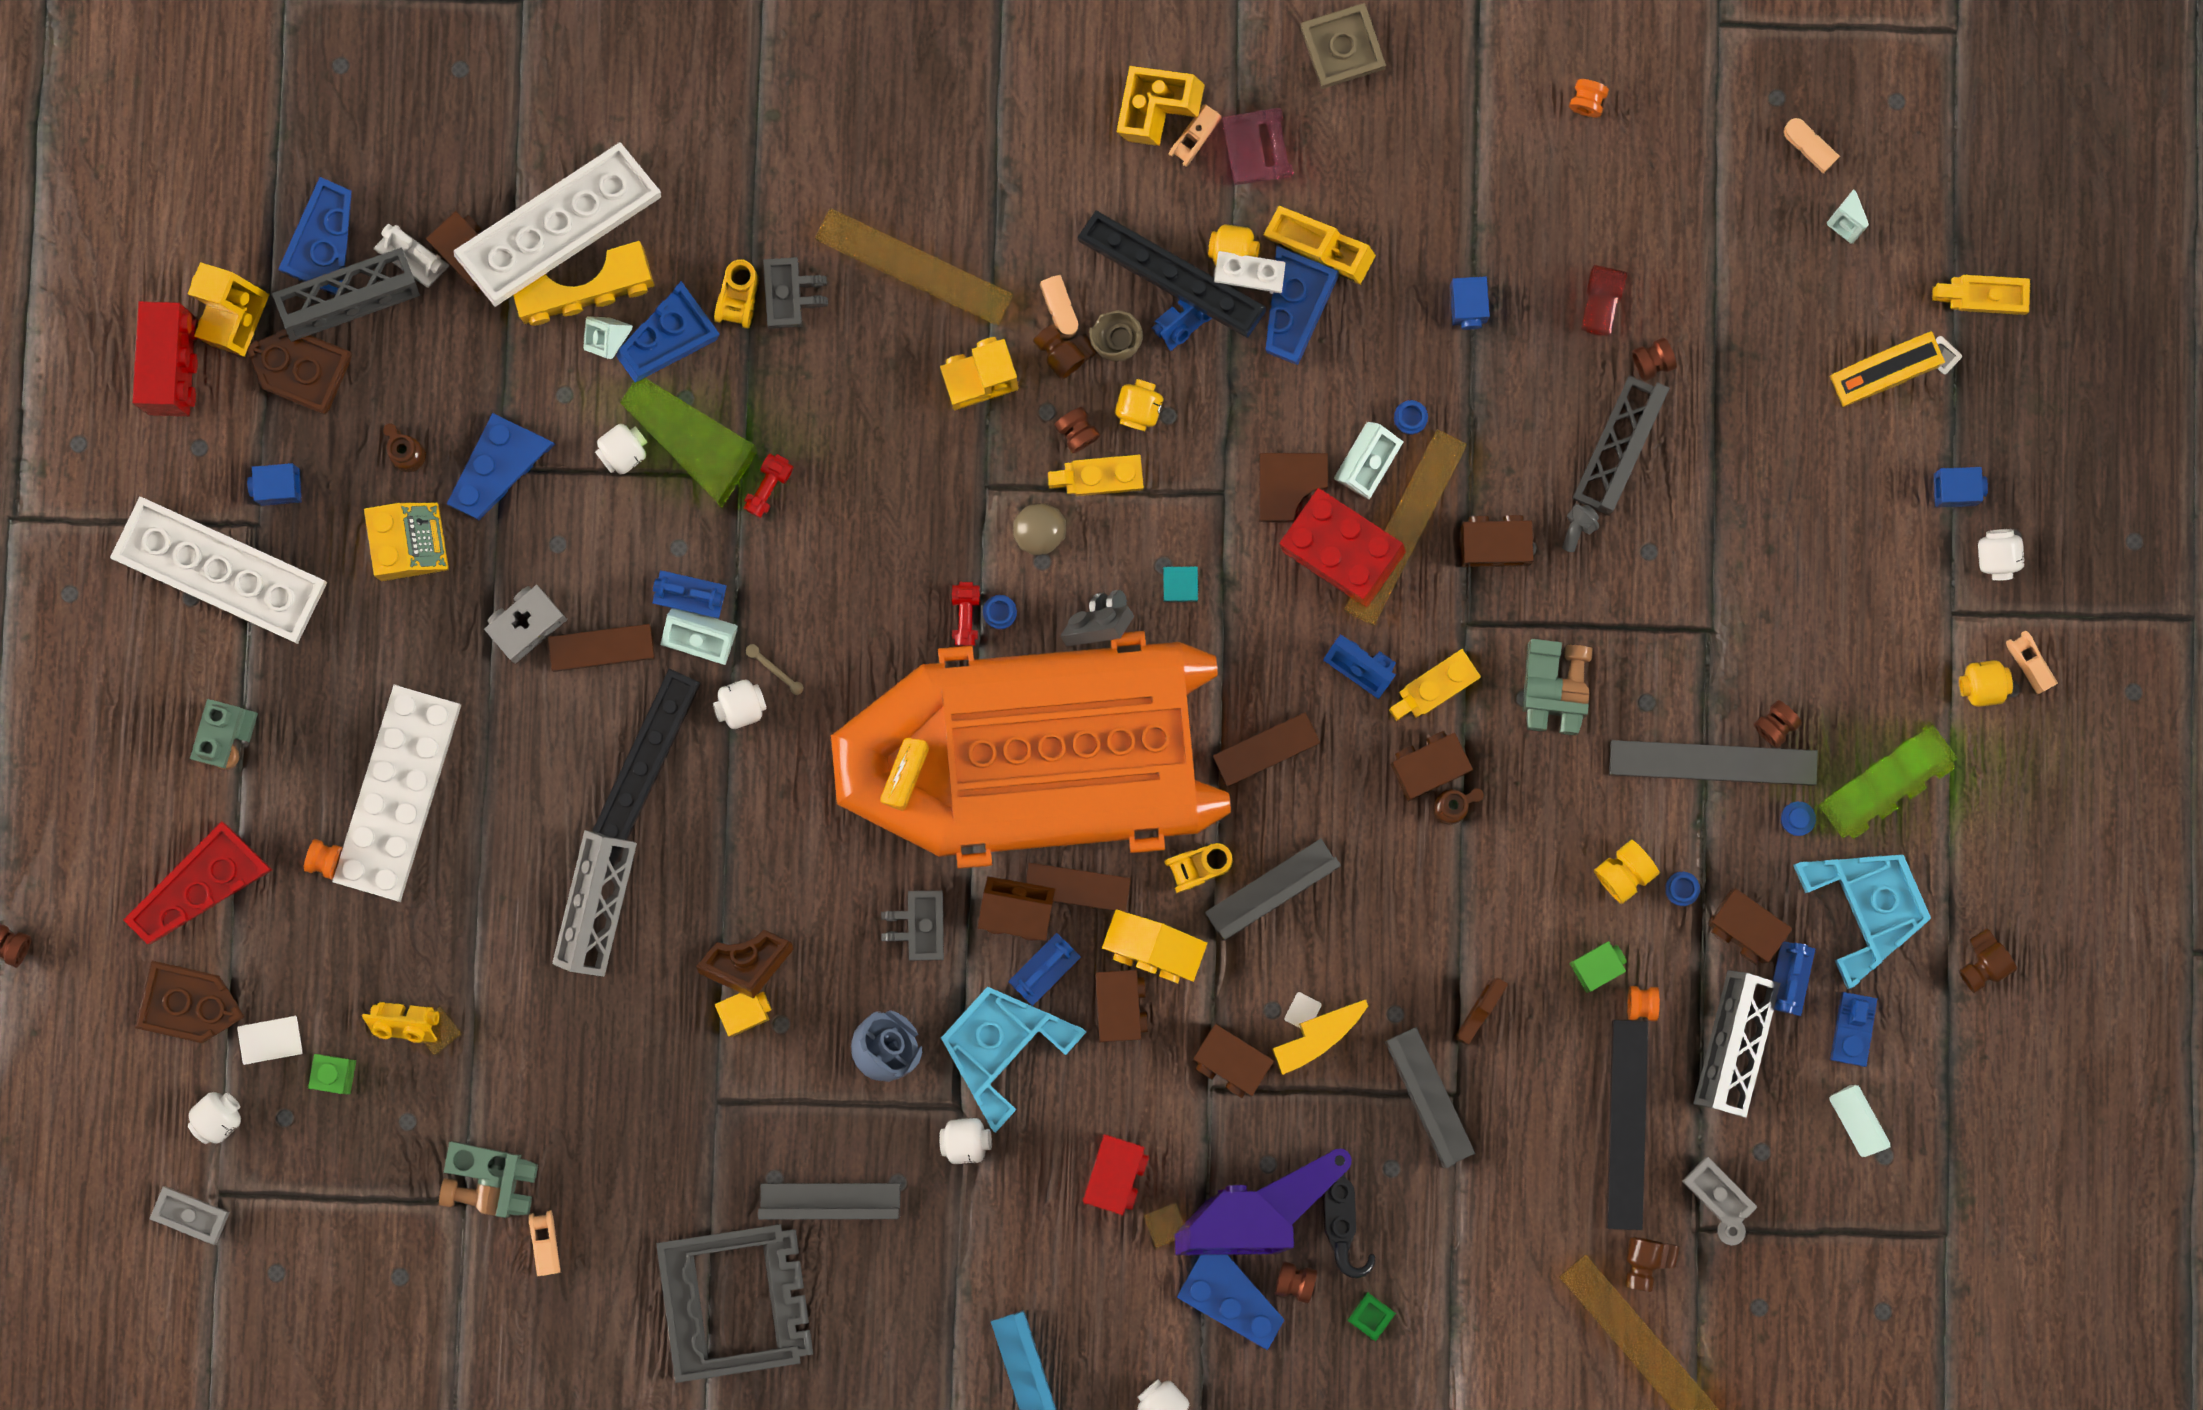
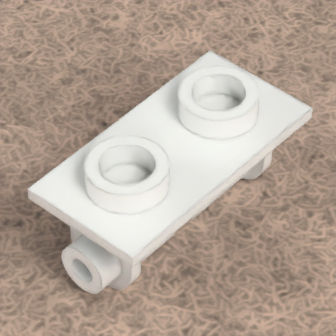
M386 225L381 233L384 238L374 247V250L380 254L402 247L414 279L427 288L449 267V264L443 261L441 256L435 255L400 230L398 225ZM399 260L392 262L403 270Z
M1218 251L1217 264L1213 276L1215 278L1214 282L1269 291V294L1274 292L1282 293L1286 262L1246 255L1239 256L1234 253Z

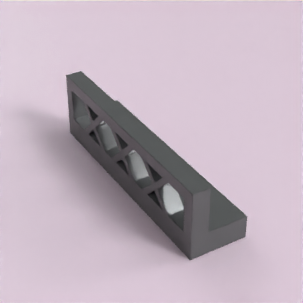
M402 247L272 293L291 342L420 296ZM396 260L400 261L404 271L403 274L391 278L381 274L385 264ZM362 273L371 277L366 287L356 289L348 285L354 275ZM331 285L339 288L335 297L327 301L316 297L320 287ZM295 296L306 300L301 310L287 314L283 300Z
M1630 375L1628 376L1572 499L1610 516L1616 507L1670 389L1669 387L1658 382L1655 386H1652ZM1631 387L1650 394L1645 406L1631 410L1627 399ZM1624 404L1626 413L1619 415ZM1641 413L1638 422L1636 423L1634 415ZM1629 417L1633 428L1632 435L1618 441L1613 426L1616 421ZM1610 435L1613 443L1605 445ZM1627 443L1626 448L1622 453L1620 445ZM1615 447L1619 463L1617 467L1603 471L1599 456L1601 452ZM1596 465L1598 474L1591 476ZM1614 473L1608 484L1606 476ZM1601 478L1605 488L1601 502L1582 494L1587 482Z
M1319 839L1210 908L1205 914L1222 941H1225L1337 870L1341 864L1336 857L1332 856L1323 840Z
M1727 971L1694 1104L1747 1117L1780 983L1745 972ZM1756 984L1767 987L1764 1002L1758 1006L1753 999ZM1754 1018L1757 1025L1756 1034L1748 1040L1744 1029L1746 1022ZM1745 1051L1749 1060L1747 1069L1739 1073L1736 1067L1737 1057ZM1735 1085L1740 1092L1737 1107L1726 1104L1728 1092Z
M1417 1027L1384 1041L1442 1167H1451L1456 1162L1475 1154Z
M900 1183L761 1184V1208L758 1209V1219L900 1218Z

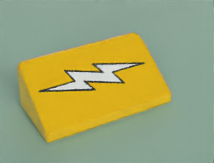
M911 738L904 739L880 799L882 804L901 811L906 809L929 750L926 741Z

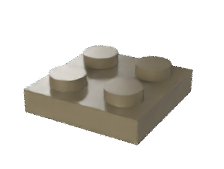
M1365 3L1300 24L1321 89L1385 69L1386 64Z

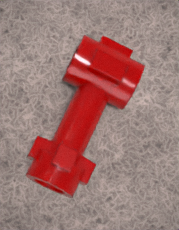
M770 453L767 455L760 468V471L766 475L755 495L748 493L745 497L744 502L746 504L743 507L744 510L758 518H761L764 513H768L771 506L766 501L778 481L785 484L794 469V466L789 464V460L778 454L776 456Z
M959 582V585H952V605H959L958 630H952V640H955V647H975V640H978V631L972 630L973 606H980V585H973V582Z

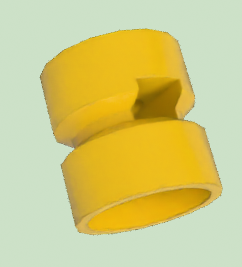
M1632 839L1616 851L1617 858L1615 860L1608 858L1594 869V873L1601 884L1620 904H1623L1637 893L1638 884L1645 886L1660 874L1652 859Z

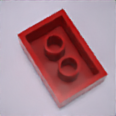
M138 301L132 403L148 415L190 417V407L195 406L196 391L191 385L192 374H196L198 368L197 354L193 353L194 340H198L194 335L199 321L195 320V316L181 303Z
M1320 488L1315 491L1279 543L1283 553L1366 608L1406 553L1401 541Z
M1104 1134L1083 1203L1120 1215L1124 1214L1125 1208L1132 1210L1138 1193V1189L1132 1186L1136 1174L1143 1176L1149 1159L1148 1155L1143 1154L1145 1147Z

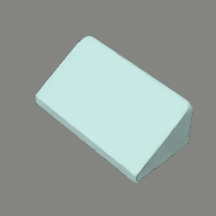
M1854 189L1827 221V225L1850 243H1854L1869 226Z
M587 316L583 349L601 357L612 359L631 332L633 325L608 317Z
M1367 422L1334 479L1370 500L1403 441L1382 425Z
M671 608L667 614L660 645L726 665L738 626L713 617Z
M1849 1085L1829 1097L1860 1156L1867 1157L1891 1147V1143L1859 1086Z

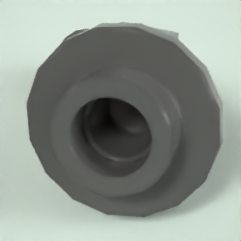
M1575 504L1567 515L1571 524L1562 545V549L1565 551L1575 552L1582 531L1590 535L1599 529V523L1597 522L1599 519L1598 514L1586 504L1583 506Z

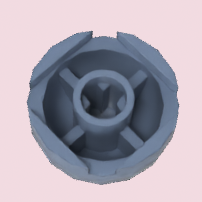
M888 1010L886 1013H878L879 1011L868 1016L854 1031L851 1041V1054L856 1067L865 1076L872 1080L890 1082L906 1076L919 1064L922 1055V1045L918 1047L915 1039L918 1033L906 1017L895 1011Z

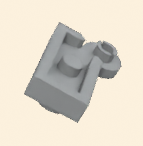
M1705 1157L1682 1182L1721 1221L1717 1229L1719 1239L1727 1245H1737L1743 1241L1746 1234L1742 1221L1757 1206L1709 1157Z

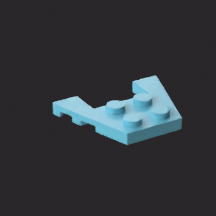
M1904 855L1799 862L1793 865L1805 894L1839 880L1866 941L1867 947L1835 960L1847 989L1855 987L1862 978L1871 970H1874L1889 954L1900 947L1931 919Z
M987 987L941 1039L988 1124L996 1133L1017 1110L991 1086V1083L1038 1032H1041L1065 1055L1087 1032L1083 1028Z

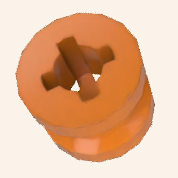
M1577 80L1575 85L1577 93L1571 99L1569 108L1584 116L1600 117L1603 110L1601 103L1607 97L1609 89L1603 84L1592 80Z
M314 839L306 854L304 871L309 873L317 871L322 873L323 877L333 879L342 847L337 845L328 847L324 845L323 841Z
M1629 986L1627 997L1628 1020L1646 1017L1649 1021H1657L1660 1004L1659 988L1650 987L1647 990H1640L1638 986Z

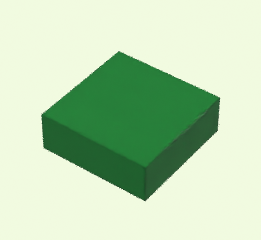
M1367 1292L1347 1321L1374 1341H1377L1396 1313Z

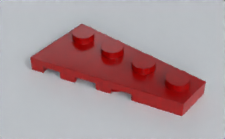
M221 821L123 921L146 944L151 945L266 875L272 869L225 822Z

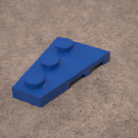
M319 177L278 268L280 272L305 282L345 268L352 197L351 190ZM331 285L320 287L321 290L336 295L339 289Z
M1277 246L1276 261L1286 262L1282 293L1274 292L1272 294L1266 352L1298 366L1339 277V271Z
M681 281L666 300L661 302L646 322L642 323L619 348L616 357L636 383L717 341L720 333Z
M492 413L447 505L480 520L508 492V489L522 475H525L545 452L547 453L555 445L554 442Z
M1200 1255L1177 1295L1178 1299L1266 1350L1269 1349L1285 1320L1228 1255Z

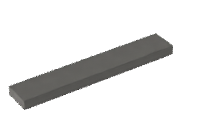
M1611 740L1609 775L1815 786L1817 785L1818 750Z

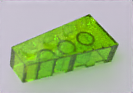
M643 378L636 383L633 381L620 401L624 409L722 509L758 451L755 445L650 380Z
M1933 721L1922 728L1924 731L1920 734L1908 738L1894 749L1893 753L1876 761L1863 774L1857 775L1819 803V807L1843 839L1849 834L1855 839L1870 828L1867 822L1876 815H1879L1881 819L1885 818L1899 808L1895 803L1906 794L1912 799L1927 788L1924 783L1926 780L1934 775L1940 779L1956 768L1953 761L1958 759L1957 754Z

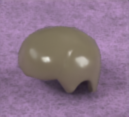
M1116 310L1101 314L1092 328L1090 327L1089 336L1092 347L1102 358L1119 362L1127 360L1137 352L1142 343L1143 331L1140 322L1131 313Z
M1048 503L1031 504L1019 512L1013 523V538L1020 549L1031 555L1051 553L1066 537V520L1059 509Z

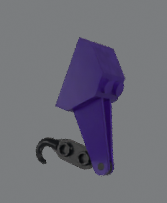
M1340 1148L1332 1150L1258 1191H1247V1186L1231 1185L1226 1186V1189L1218 1190V1194L1207 1199L1175 1233V1255L1279 1254L1294 1248L1292 1224L1323 1195L1324 1231L1334 1251L1337 1267L1350 1278L1358 1279L1365 1277L1372 1271L1375 1265V1255L1370 1254L1367 1263L1361 1268L1353 1267L1348 1258V1251L1356 1233L1355 1190L1352 1183L1345 1176L1352 1162L1350 1154Z

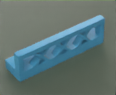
M1022 1310L991 1321L1019 1410H1057L1025 1311Z

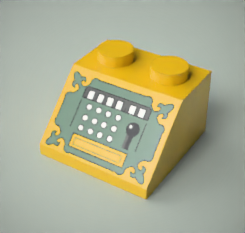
M395 503L364 509L374 576L380 581L449 570L439 503Z

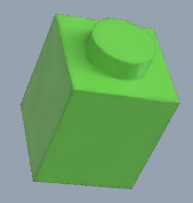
M1608 941L1571 961L1569 964L1585 992L1588 993L1625 973L1626 970L1623 964L1627 963L1619 946L1615 945L1612 947Z
M314 1054L308 1088L338 1094H350L357 1060Z

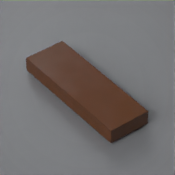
M650 624L548 637L551 670L553 672L655 659Z
M1305 712L1214 754L1212 757L1226 787H1229L1319 745L1320 741Z
M1035 863L1028 864L1026 883L1056 888L1053 902L1111 911L1117 909L1126 912L1131 878Z

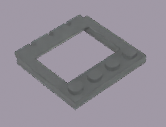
M781 1224L656 1243L675 1383L801 1364L800 1356L813 1354L810 1330L796 1331L795 1326L809 1323L805 1295L791 1297L790 1291L804 1288L800 1260L786 1262V1255L799 1253L796 1229L782 1231ZM763 1245L777 1349L708 1359L694 1255Z

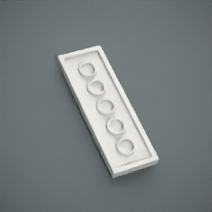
M619 142L455 249L454 257L496 307L660 199L661 191L621 142Z
M141 496L110 556L111 559L297 644L327 584L323 579Z
M393 685L332 882L401 902L461 704Z

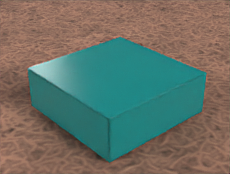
M1163 567L1164 602H1198V567Z

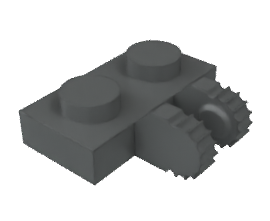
M797 257L763 259L768 329L802 327L801 307L819 308L828 306V297L821 295L801 297L800 287L818 288L826 285L827 279L825 276H799Z
M1115 590L1108 596L1104 592L1093 595L1089 602L1090 612L1080 611L1069 619L1068 625L1060 636L1065 645L1074 646L1120 639L1134 618L1129 606H1126L1127 596H1125V593L1121 590Z
M943 890L908 891V911L881 912V920H886L887 922L908 920V933L888 931L881 934V941H909V961L944 960Z

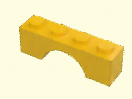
M637 241L607 250L605 264L601 272L592 281L584 285L575 287L563 286L555 283L544 274L513 296L519 317L523 323L537 326L549 322V317L562 313L563 316L576 315L583 311L582 307L595 304L596 307H602L614 303L616 297L628 294V297L644 295L648 292L647 288L654 287L655 285L641 242Z

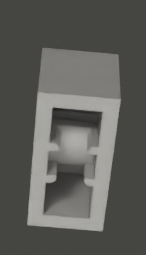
M537 584L532 589L530 586H527L517 593L514 597L515 603L506 611L501 608L492 614L487 620L489 625L484 628L505 655L515 664L567 621V618ZM521 615L528 618L527 621L530 625L526 629L519 626L518 618Z

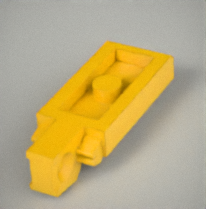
M1962 275L1961 277H1953L1951 284L1937 283L1932 288V301L1951 302V309L2019 315L2029 313L2030 279Z
M1141 454L1075 460L1064 463L1065 470L1048 472L1049 489L1067 487V494H1076V496L1144 490Z
M1461 649L1407 684L1399 692L1403 700L1392 706L1389 711L1396 721L1410 712L1413 713L1415 718L1420 715L1424 716L1479 680L1481 676L1464 650Z

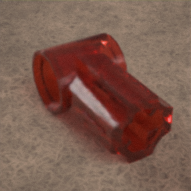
M1593 265L1587 287V294L1589 296L1581 330L1593 335L1610 336L1618 301H1621L1627 272Z

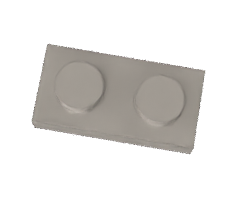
M163 1186L149 1219L216 1245L230 1212Z

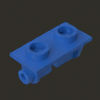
M1179 300L1178 304L1184 311L1179 313L1172 306L1154 321L1155 325L1152 327V330L1159 338H1163L1167 348L1171 351L1178 344L1184 343L1192 332L1212 318Z
M660 570L659 577L655 579L653 586L655 594L652 604L719 619L727 585Z
M1056 933L1008 982L1033 1006L1081 956Z
M1785 941L1780 946L1773 981L1780 983L1774 1010L1801 1016L1815 948L1801 943Z

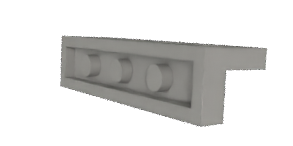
M584 831L552 962L553 965L569 972L605 976L637 845L636 842L608 837L593 831ZM612 846L623 847L621 861L612 867L609 861ZM611 879L615 886L614 891L610 897L604 900L601 895L602 886ZM603 913L606 917L605 928L596 934L593 929L594 919ZM595 946L598 951L595 967L584 965L586 952Z

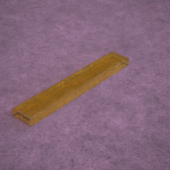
M829 208L815 237L817 241L997 326H999L1013 298V294L832 208Z
M1438 429L1436 430L1385 529V532L1403 543L1406 553L1367 608L1350 597L1344 609L1345 612L1373 626L1375 625L1467 446L1466 443Z
M1584 1254L1559 1276L1561 1281L1672 1410H1719L1587 1255Z

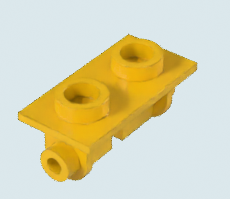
M379 1002L371 1007L370 1015L363 1014L362 1016L372 1034L378 1038H402L414 1043L437 1041L431 1028L432 1025L438 1024L439 1013L434 1011L432 1007L410 1005L406 1016H403L406 1009L404 1005Z

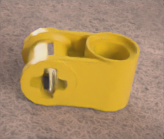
M735 260L727 266L722 289L716 304L715 322L720 323L722 320L742 324L743 328L749 329L754 312L759 277L754 267L748 261ZM739 270H747L751 273L750 280L744 285H737L733 282V277Z
M1215 843L1195 851L1191 850L1179 854L1164 862L1166 866H1170L1177 884L1175 888L1176 893H1180L1225 874L1231 868L1233 859L1230 850L1225 845ZM1214 850L1223 851L1227 856L1225 866L1221 869L1211 868L1207 863L1210 852ZM1182 864H1184L1186 872L1189 877L1188 879H1186L1184 876L1183 870L1181 868Z

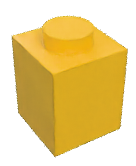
M764 991L758 993L754 998L739 993L714 1004L730 1037L768 1021L767 1012L772 1010Z

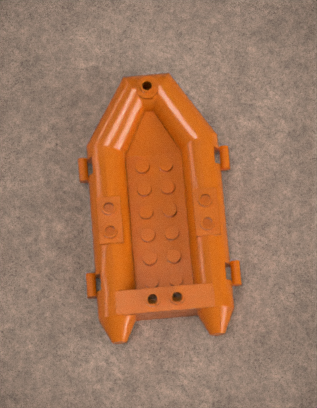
M1145 631L1124 632L1120 639L1110 640L1111 648L974 659L973 646L938 648L939 663L921 664L831 735L837 805L939 857L956 855L957 869L992 866L991 852L1120 840H1129L1130 853L1165 850L1164 836L1198 834L1231 813L1228 792L1194 778L1187 695L1217 677L1216 656L1182 642L1146 645ZM1140 645V651L1118 653L1117 651L1119 646ZM968 660L969 666L945 668L944 662ZM904 739L923 740L927 742L929 750L906 809L901 811L880 802L882 793ZM1156 830L1158 836L1135 839L1134 832ZM985 846L984 853H961V848Z

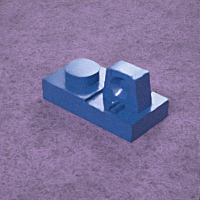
M1341 634L1323 659V661L1377 699L1382 696L1396 676L1392 672L1396 664L1395 661L1380 651L1372 658L1358 644L1348 640Z
M1841 992L1830 1061L1867 1067L1878 998Z

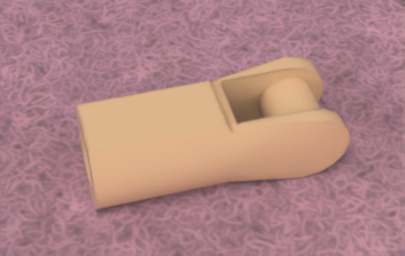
M1203 104L1199 110L1198 117L1192 119L1171 148L1169 155L1172 157L1174 155L1178 156L1184 161L1183 165L1187 167L1221 120L1220 114ZM1186 138L1196 143L1192 150L1183 144Z
M1794 118L1785 126V138L1800 150L1823 174L1840 157L1818 135H1815V132L1803 120Z
M1061 275L1041 281V290L1049 312L1052 314L1054 325L1061 332V338H1073L1078 329V321Z
M2023 631L2021 633L2022 637L2015 641L2009 639L2006 641V645L2038 695L2058 684L2041 656L2029 632ZM2029 649L2033 656L2028 661L2024 659L2021 653Z
M549 1210L546 1212V1215L535 1216L534 1213L529 1214V1226L537 1276L561 1273L552 1211ZM548 1228L549 1239L539 1240L537 1230Z

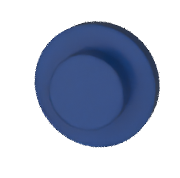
M1414 400L1401 403L1394 413L1396 427L1402 433L1408 435L1421 432L1428 422L1426 408Z
M995 595L989 598L983 607L984 620L994 629L1008 628L1014 623L1017 616L1015 603L1004 595Z
M1792 802L1781 813V824L1785 831L1791 835H1805L1815 826V812L1805 802Z
M1677 872L1668 878L1665 885V893L1673 904L1687 906L1697 900L1700 894V884L1691 873Z

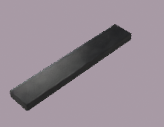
M1097 210L1077 237L1078 241L1246 338L1250 336L1266 312L1264 305L1227 284L1214 282L1215 278Z
M668 669L592 830L593 832L612 838L628 840L701 685L700 682ZM612 846L609 858L612 867L616 865L624 849L623 847Z
M1612 1020L1606 1229L1643 1230L1648 1021Z

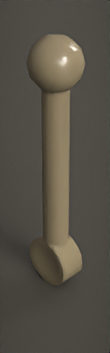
M755 644L747 646V656L753 659L756 658L790 687L792 694L799 695L803 692L804 687L802 683L794 682L765 658Z

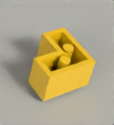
M1129 66L1116 132L1128 142L1160 146L1166 113L1198 117L1205 84L1194 74Z
M200 262L188 291V295L206 304L194 337L212 347L245 357L270 294L233 272Z
M990 337L977 343V347L972 349L973 356L966 358L965 354L955 355L946 359L945 365L940 366L954 410L1018 390L1017 376L1005 339L997 341L996 337Z
M1116 909L1102 949L1114 953L1112 959L1114 961L1131 967L1134 961H1137L1136 968L1152 974H1156L1157 969L1161 970L1159 977L1178 984L1180 978L1194 982L1208 943L1165 924Z

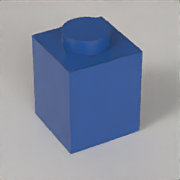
M1487 276L1453 278L1450 284L1452 324L1461 325L1463 330L1481 328L1482 324H1486L1490 317Z
M293 463L252 467V476L247 479L248 493L250 497H254V501L259 505L302 502L300 469Z
M1982 467L1940 468L1933 474L1935 507L1977 506L1983 502V497L1987 496L1988 481L1986 476H1982Z

